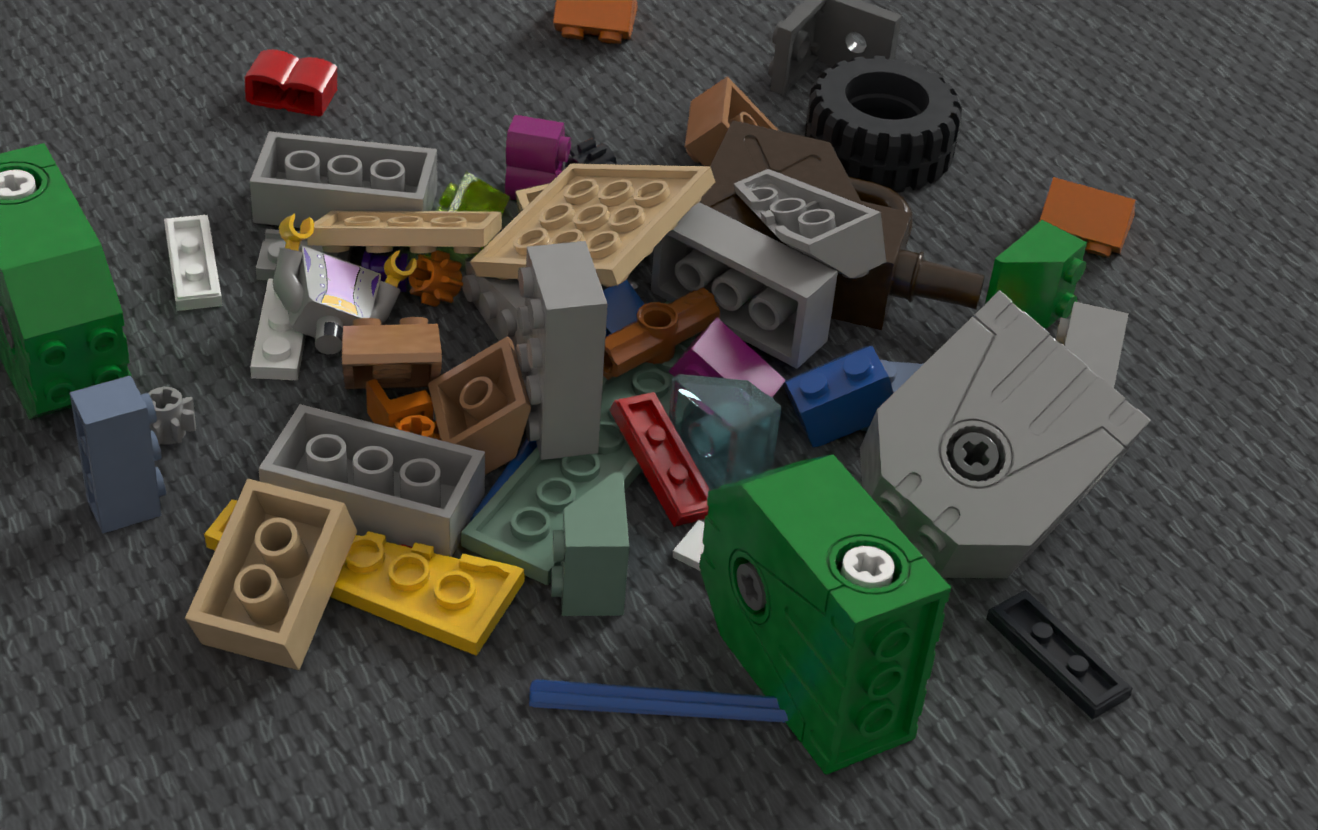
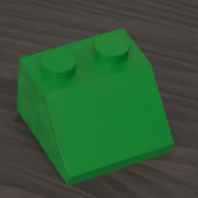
M1041 220L995 258L985 304L1000 290L1013 301L1014 305L1021 311H1025L1043 328H1048L1060 317L1067 318L1071 314L1074 302H1077V296L1074 295L1076 283L1080 280L1086 268L1083 256L1087 242Z

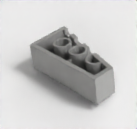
M1074 302L1070 319L1060 318L1055 340L1067 347L1088 365L1087 367L1097 376L1102 377L1114 388L1129 313Z

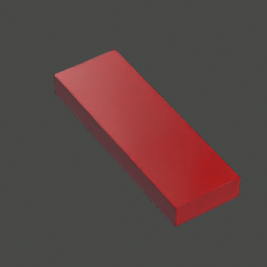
M655 392L614 400L609 411L673 527L705 519V516L708 515L707 498L710 489Z

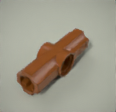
M702 287L669 304L650 302L641 306L638 309L635 322L605 337L603 376L609 380L626 373L644 362L659 364L669 361L675 354L677 344L705 330L716 318L720 319V308L714 300V295Z

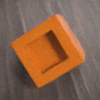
M376 379L366 381L367 413L375 424L394 428L395 422H400L405 417L411 415L426 416L433 421L432 399L426 390L390 400Z

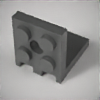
M805 0L801 4H797L784 21L778 22L773 32L772 42L775 44V52L768 68V75L771 76L770 91L784 95L817 61L834 66L843 60L850 62L853 58L862 56L865 59H873L874 56H885V59L895 60L902 15L861 0ZM852 32L862 35L866 41V46L858 45L852 37Z

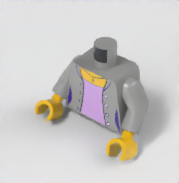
M295 214L286 217L279 226L281 238L286 243L285 248L279 249L273 278V289L285 309L288 310L290 326L294 331L314 337L315 347L319 352L328 355L335 354L342 349L343 326H353V320L360 318L380 319L381 325L387 321L401 291L397 288L399 282L415 271L417 262L413 258L409 261L405 271H401L395 264L400 250L394 252L384 264V272L387 278L385 282L380 281V273L305 246H301L299 249L300 241L310 237L315 227L312 218L308 217L302 221L300 233H298L293 226Z

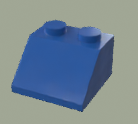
M865 346L787 379L783 383V387L812 447L822 446L869 426L877 409L894 393L889 376L873 346Z

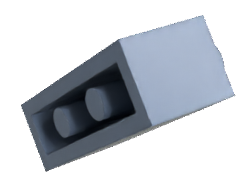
M131 375L70 392L87 501L102 533L162 516L159 497L166 495V488L159 468L155 467L154 462L161 460L162 456L157 437L153 430L150 431V424L157 422L156 411L148 393L140 394Z

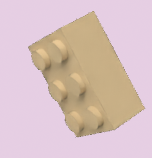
M247 479L185 617L203 645L300 670L357 533L345 503Z

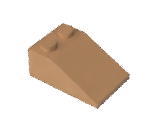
M360 318L353 320V326H343L342 367L345 389H366V381L376 379L382 388L429 387L428 383L440 376L442 351L438 324H428L427 318L400 319V325H381L380 319Z

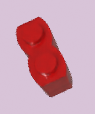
M281 50L261 51L244 77L245 100L252 105L274 109L284 108L287 111L318 117L324 114L337 91V66L320 58L305 57L298 59L294 55Z

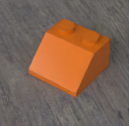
M556 0L553 24L555 30L562 31L561 36L565 38L581 40L584 39V34L599 36V41L620 44L621 39L630 40L637 11V0Z
M1053 177L1039 222L1044 220L1087 242L1085 251L1109 257L1111 252L1121 253L1134 218L1135 199Z

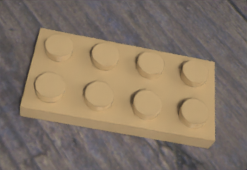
M330 211L314 222V232L307 238V245L322 246L323 251L329 253L348 251L350 249L349 246H366V252L385 253L392 251L393 246H409L412 253L435 252L437 247H453L455 253L471 254L480 252V247H485L502 229L501 212Z

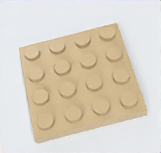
M570 164L470 261L476 276L494 277L500 280L518 279L519 268L526 267L528 246L586 241L600 284L606 287L618 286L628 278L629 273L645 257L653 252L654 247L661 239L678 225V221L701 201L702 196L716 182L711 167Z

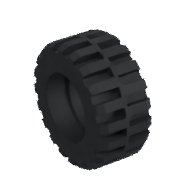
M864 56L855 57L850 62L843 60L836 63L832 68H827L813 83L810 90L804 137L830 142L848 177L873 182L888 187L895 192H903L905 187H911L913 190L923 188L926 185V181L932 184L950 168L954 158L962 118V105L950 83H945L943 77L938 73L928 72L927 67L918 63L912 65L907 63L905 59L895 58V60L885 59V56H874L873 59H865Z

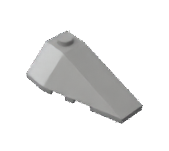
M770 169L734 183V190L737 195L783 243L838 271L842 276L851 279L860 278L868 274L869 270L886 262L881 212Z

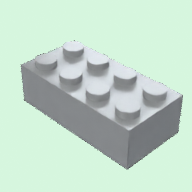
M269 131L250 179L253 223L280 226V223L286 217L295 214L293 226L300 228L302 221L308 217L312 218L313 222H315L330 211H432L437 193V149Z
M699 202L654 247L651 292L669 302H673L693 290L704 287L714 295V300L720 308V320L740 339L797 369L828 340L838 271Z
M586 241L528 246L526 267L519 268L518 270L519 289L522 298H525V306L518 307L517 320L520 335L524 336V344H517L516 355L521 373H523V381L531 406L525 426L528 441H536L541 460L598 453L608 303Z
M300 404L260 465L259 480L263 483L345 503L356 527V535L364 536L367 531L386 535V542L413 547L416 542L433 546L434 553L452 557L461 541V532L470 523V517L479 506L485 494V452Z

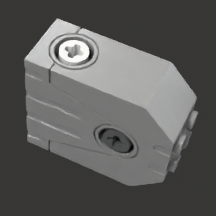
M1000 290L877 409L860 447L862 487L942 578H1008L1124 457L1151 421L1138 408L1136 409L1126 401V398L1102 377L1097 376L1087 367L1088 365L1067 347L1049 335L1050 333L1025 311H1021L1014 305L1013 301Z

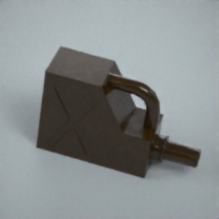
M732 121L710 165L716 182L702 196L700 203L786 246L788 245L783 243L737 195L734 190V183L770 169L881 212L886 262L869 270L868 274L860 278H846L838 273L831 318L882 330L893 297L906 299L911 303L914 296L977 309L985 275L923 260L924 252L916 253L905 250L912 230L913 215L902 196L888 187L848 177L830 142Z

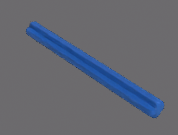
M539 679L532 681L529 693V706L538 708L771 722L788 721L785 710L779 708L777 698L773 696Z

